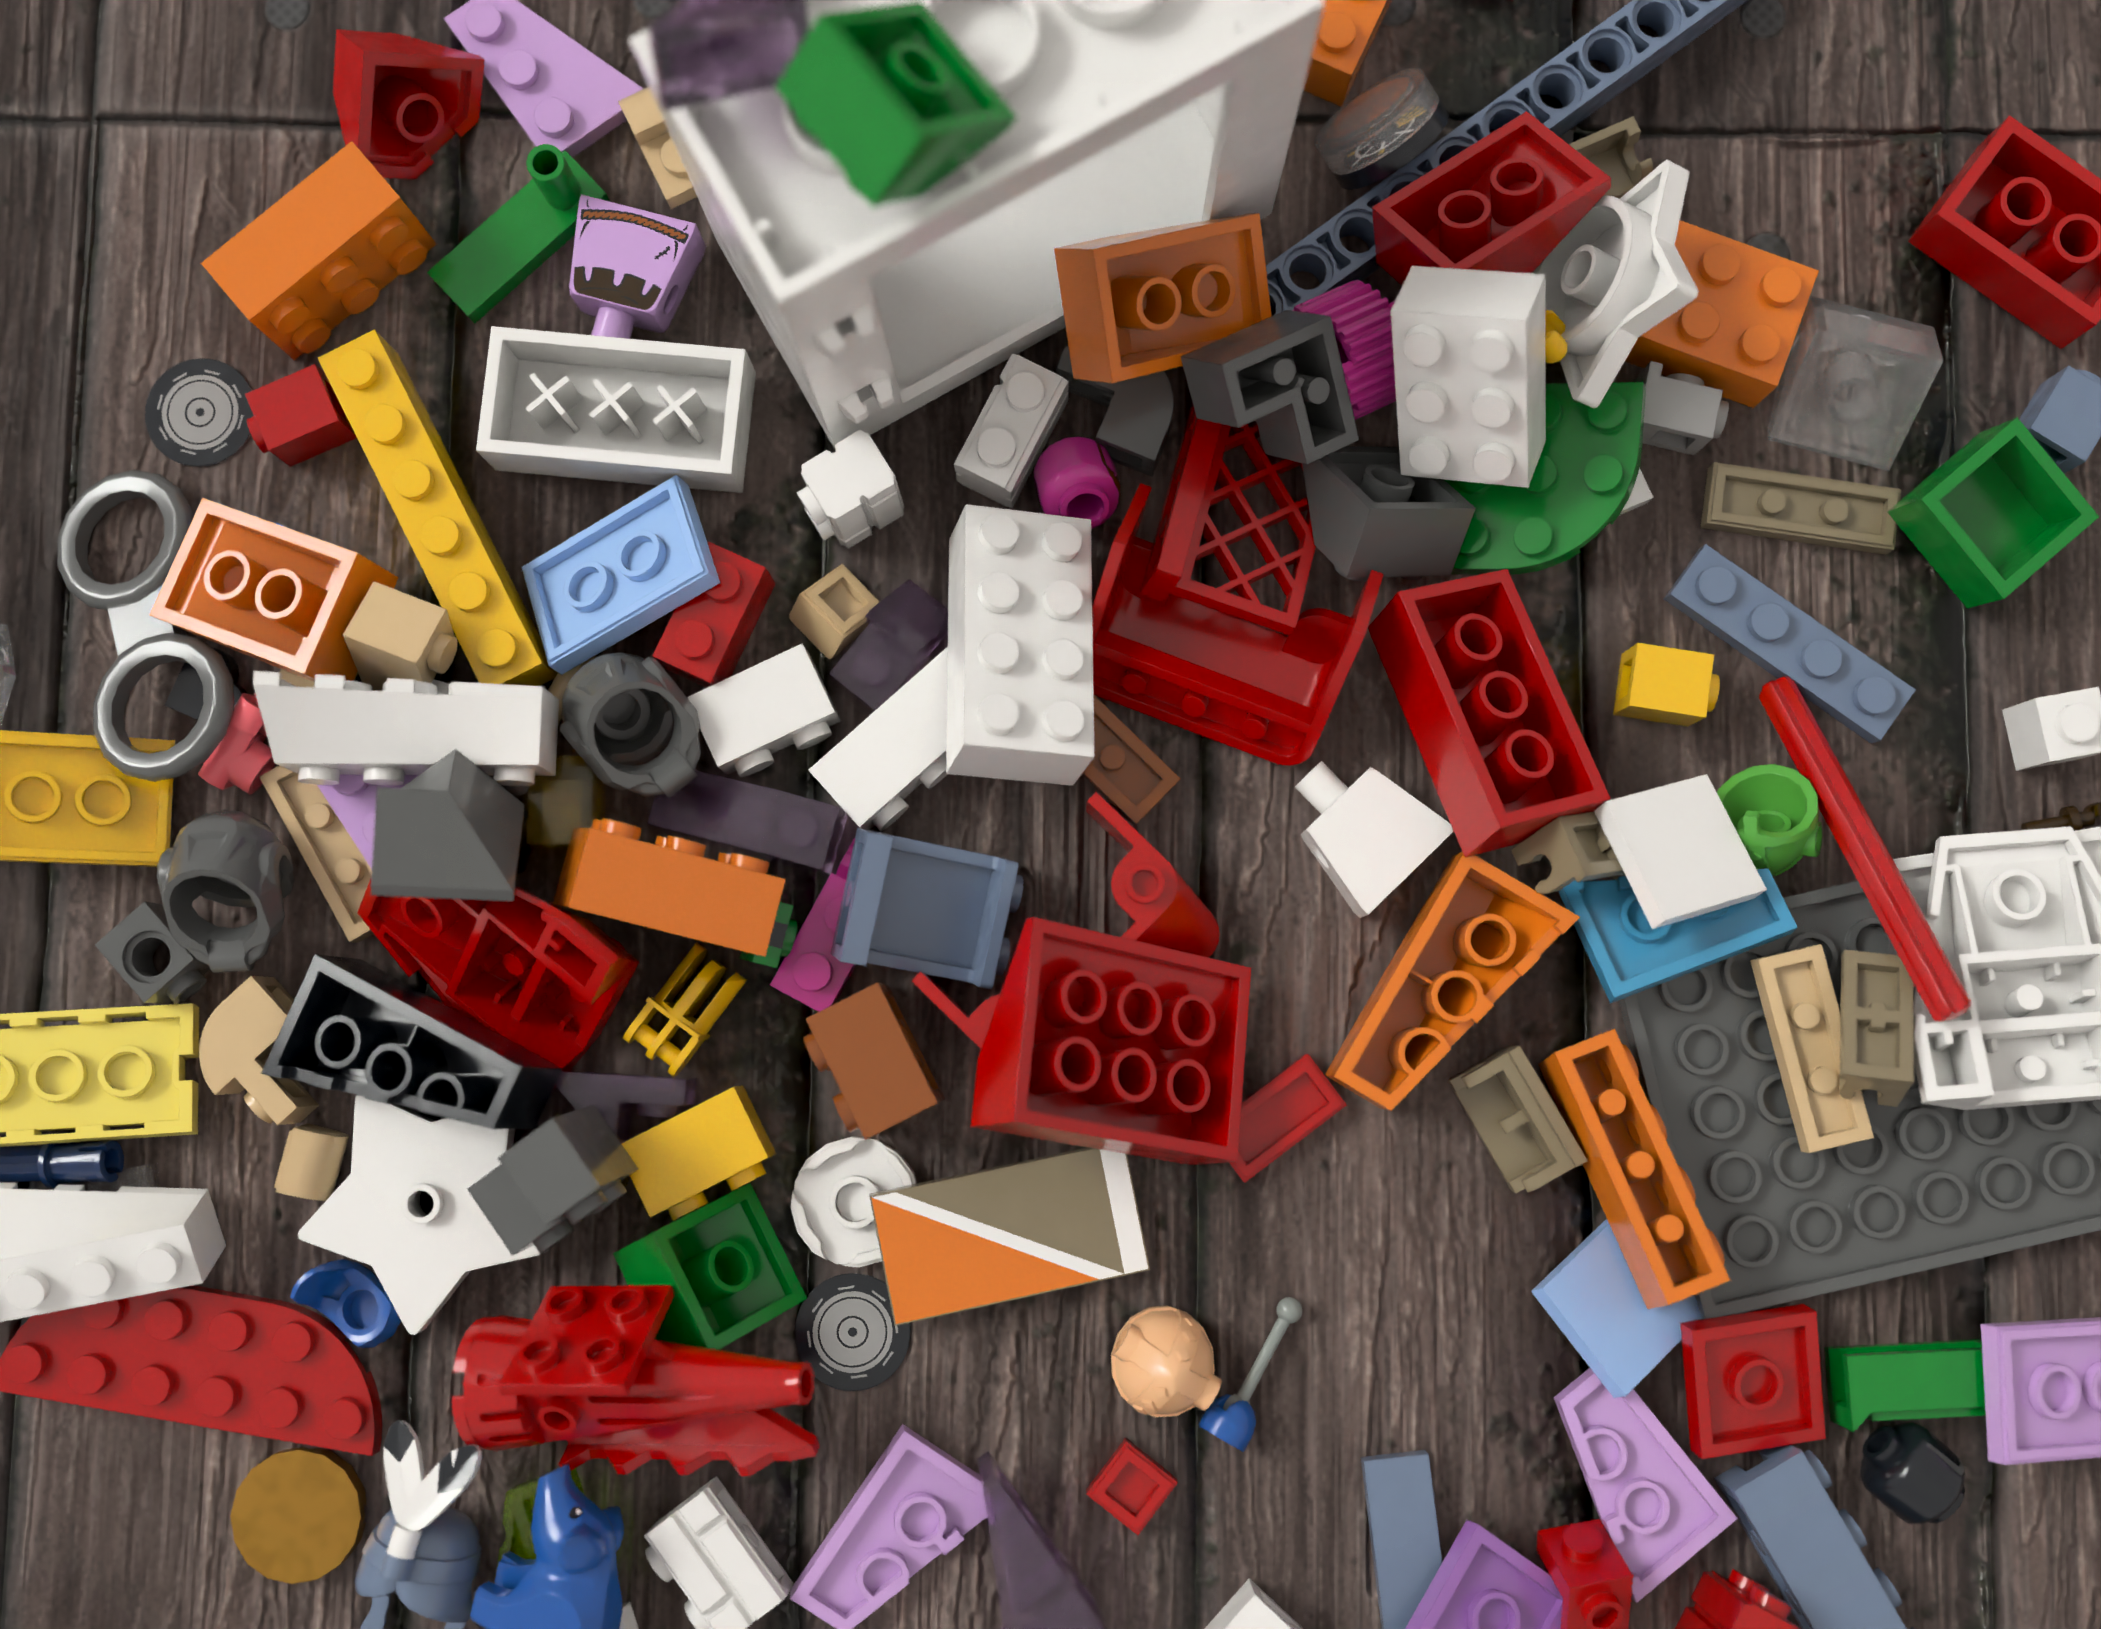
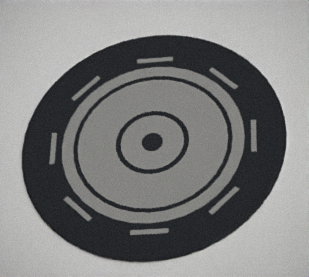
M207 358L181 362L163 373L155 382L148 395L145 406V423L148 434L158 450L177 463L201 467L222 462L235 454L250 435L246 419L254 415L245 394L252 390L246 379L236 369L224 362Z
M847 1273L831 1277L816 1286L808 1294V1299L803 1301L795 1323V1343L802 1362L811 1364L814 1377L817 1380L838 1390L862 1391L883 1383L895 1373L903 1362L909 1347L911 1332L910 1323L894 1325L887 1284L869 1275Z

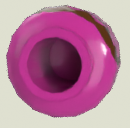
M1080 436L1070 437L1050 445L1039 456L1034 468V482L1041 508L1045 514L1091 519V529L1105 523L1116 512L1121 500V483L1113 460L1104 446L1093 439Z

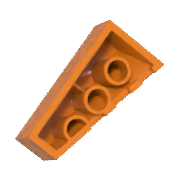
M1463 852L1453 855L1340 1047L1325 1076L1378 1108L1392 1111L1451 1050V1047L1466 1031L1484 1017L1501 995L1519 977L1523 976L1541 958L1540 955L1561 934H1564L1580 916L1541 893L1536 892L1534 889L1476 855L1466 858Z

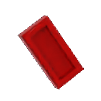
M1308 1053L1302 1055L1242 1101L1238 1161L1228 1163L1244 1183L1347 1106Z

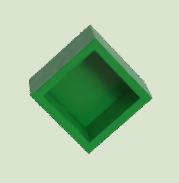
M2018 417L1980 432L1887 512L1966 608L2005 599L2099 518V515Z

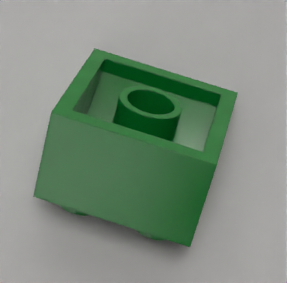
M921 1L820 14L775 86L776 90L796 113L797 120L802 128L817 138L844 171L849 185L858 194L865 197L872 207L922 196L1006 132L1017 119L1014 112Z
M751 1183L613 1253L628 1285L672 1286L675 1296L654 1338L655 1340L720 1350L808 1299Z

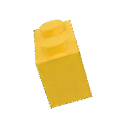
M743 1085L732 1087L621 1143L638 1167V1170L630 1175L649 1217L668 1210L673 1221L708 1204L703 1191L725 1180L731 1191L765 1175L766 1171L762 1161L776 1155V1151Z

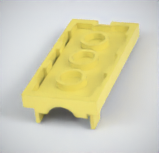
M194 1003L0 1014V1025L9 1024L12 1027L0 1029V1134H6V1137H0V1147L198 1134V1083L194 1080H185V1060H188V1058H199V1007ZM146 1017L149 1021L112 1023V1018ZM78 1020V1023H80L78 1025L45 1026V1022ZM144 1125V1128L110 1130V1127ZM75 1129V1133L42 1135V1131Z

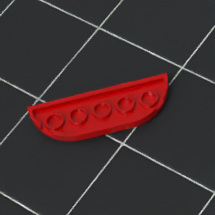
M191 1285L31 1316L19 1328L0 1358V1392L367 1456L377 1454L381 1448V1403L371 1371L366 1373L358 1356L345 1341L347 1339L346 1335L336 1325L310 1309L282 1300Z

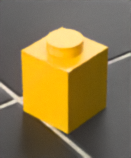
M1636 643L1621 654L1613 715L1686 727L1706 718L1707 712H1712L1716 705L1720 688L1719 675L1712 674L1714 654Z

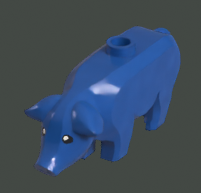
M569 1464L538 1479L531 1525L533 1545L537 1558L527 1560L508 1551L503 1554L502 1560L499 1561L495 1582L487 1581L479 1586L474 1597L470 1617L472 1621L483 1628L619 1629L622 1616V1594L618 1580L616 1552L621 1546L624 1535V1523L620 1506L600 1509L577 1488L571 1478Z

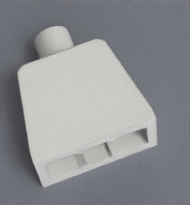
M1321 761L1295 786L1321 813L1301 833V836L1347 904L1359 918L1369 915L1454 832L1447 820L1371 767L1348 788Z

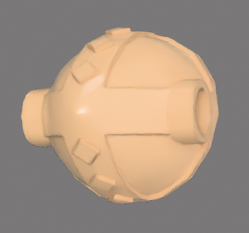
M1168 1305L1147 1307L1130 1317L1117 1334L1111 1352L1112 1377L1120 1395L1137 1412L1153 1417L1178 1416L1195 1406L1202 1411L1209 1408L1220 1390L1222 1381L1214 1375L1213 1347L1206 1332L1191 1315Z

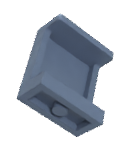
M857 828L830 954L840 962L866 966L867 963L917 973L921 971L928 975L970 982L981 988L992 989L995 975H1003L1009 959L1010 941L1009 938L1004 937L1009 912L1015 913L1022 897L1023 877L1022 875H1017L1018 862L989 854Z

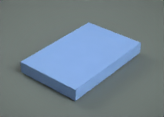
M678 475L673 476L522 566L548 666L561 675L720 583L689 485Z

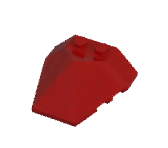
M370 879L357 912L408 977L418 971L443 1001V1004L561 1067L562 1071L553 1091L600 1036L639 964V961L629 954L618 941L610 938L590 920L577 916L518 886L515 887L514 901L371 895Z

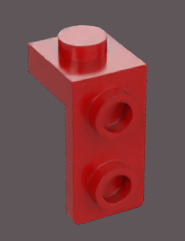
M1600 1519L1538 1530L1536 1550L1563 1598L1560 1629H1628L1633 1575Z

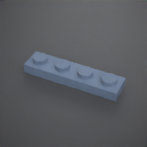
M1707 544L1698 549L1664 598L1668 603L1777 679L1783 676L1793 679L1803 697L1871 744L1881 741L1916 690Z

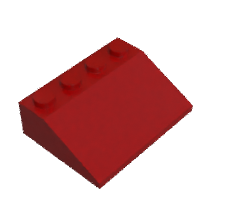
M1037 917L1027 918L978 1057L971 1127L1187 1165L1237 1162L1251 968Z

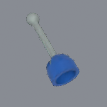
M1286 1297L1278 1303L1276 1309L1278 1319L1238 1394H1226L1216 1398L1205 1411L1198 1424L1201 1428L1242 1452L1246 1450L1256 1426L1255 1411L1251 1407L1249 1399L1289 1324L1297 1322L1302 1315V1306L1295 1298Z

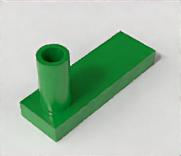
M542 144L533 148L526 160L527 170L533 179L427 272L474 324L575 235L578 204L581 194L611 202L604 190L566 150L561 152L557 147L550 144Z

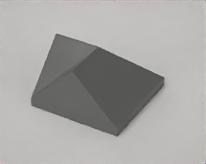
M456 749L402 788L377 787L371 895L514 901L524 821V804Z

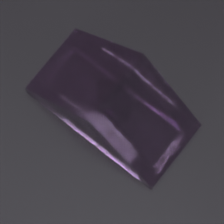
M680 0L648 27L661 107L665 111H670L775 87L809 33L806 0Z

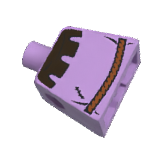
M581 194L578 204L569 290L572 299L580 311L596 317L591 335L630 339L633 327L663 333L668 329L705 252L706 245L696 223Z

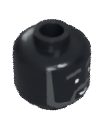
M1915 1422L1899 1423L1892 1427H1880L1866 1439L1862 1448L1861 1480L1866 1490L1895 1516L1908 1524L1939 1523L1948 1519L1961 1506L1965 1497V1469L1959 1457L1928 1429Z

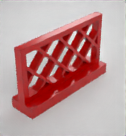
M1192 402L1140 594L1164 602L1168 595L1172 594L1290 636L1297 626L1316 546L1313 540L1307 497L1294 502L1278 475L1297 466H1301L1303 470L1302 463L1287 459L1272 465L1256 439L1260 437L1258 425L1251 428L1248 424L1239 428L1232 427L1235 435L1228 437L1232 426L1198 419ZM1242 445L1258 472L1235 481L1222 458L1224 452ZM1217 480L1221 488L1214 491ZM1265 482L1280 510L1258 519L1242 491ZM1228 498L1244 526L1221 536L1209 517L1208 511L1211 505ZM1308 509L1306 519H1304L1301 512ZM1287 519L1300 543L1298 550L1280 557L1264 529ZM1203 534L1207 543L1199 547ZM1251 536L1267 564L1244 575L1227 546ZM1214 553L1230 582L1217 588L1191 579L1195 561ZM1294 564L1291 575L1287 567ZM1273 574L1286 595L1283 611L1261 604L1250 584ZM1236 591L1239 596L1234 595V594H1231V593H1233V592Z

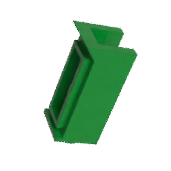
M1980 1339L1824 1347L1830 1421L1851 1432H1854L1866 1419L1871 1421L1986 1416L1982 1340Z

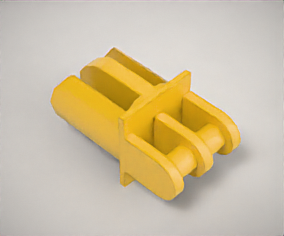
M697 942L657 995L646 999L647 1004L623 1036V1039L629 1044L636 1040L648 1049L645 1056L650 1060L658 1057L670 1067L667 1072L673 1077H676L683 1070L702 1043L709 1039L710 1035L707 1033L747 981L739 973L733 974L696 1020L693 1016L717 986L727 969L719 962L711 960L699 972L677 1003H673L674 998L706 956L707 950ZM657 1011H660L670 1019L660 1033L647 1025ZM680 1027L692 1036L682 1050L670 1042Z

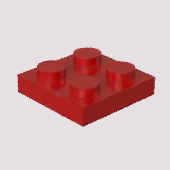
M1805 1304L1680 1323L1690 1450L1698 1457L1708 1459L1826 1439L1817 1311Z

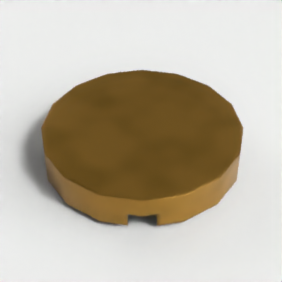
M295 1447L281 1450L253 1467L238 1487L230 1515L234 1542L246 1563L267 1579L289 1584L318 1580L345 1562L361 1541L366 1522L363 1524L365 1518L364 1506L367 1505L365 1487L353 1467L330 1450L316 1447L313 1449Z

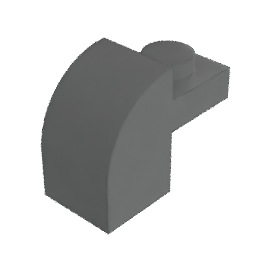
M1065 346L1056 367V374L1069 381L1068 392L1108 407L1097 433L1096 442L1106 448L1114 462L1152 477L1166 445L1173 414V392L1165 371L1116 383L1073 379L1069 346Z

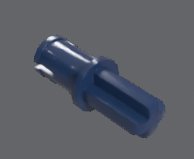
M114 1140L0 1147V1182L41 1181L46 1188L55 1189L58 1184L74 1182L112 1183L119 1178L117 1173H121L124 1167V1152L121 1145Z

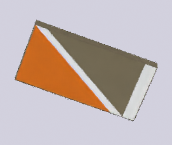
M1086 1147L869 1194L895 1326L1150 1270L1127 1154Z

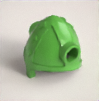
M1777 764L1752 766L1733 775L1718 789L1717 794L1756 869H1769L1773 877L1793 867L1803 856H1819L1822 847L1823 829L1822 823L1819 822L1818 795L1811 782L1795 769Z

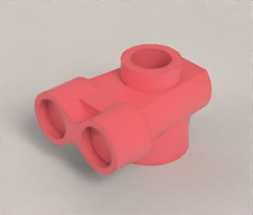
M255 693L254 695L241 694L234 706L225 737L204 762L198 773L207 783L221 790L235 785L251 795L263 784L259 777L276 766L270 747L263 743L267 734Z

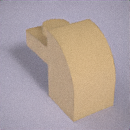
M650 87L619 100L618 103L670 209L696 198V192Z
M250 976L216 1007L205 1024L199 1046L202 1074L214 1095L239 1094L246 1089L247 1093L244 1095L246 1104L260 1119L267 1123L275 1122L277 1125L301 1123L319 1104L297 1080L261 1074L294 999L274 977Z

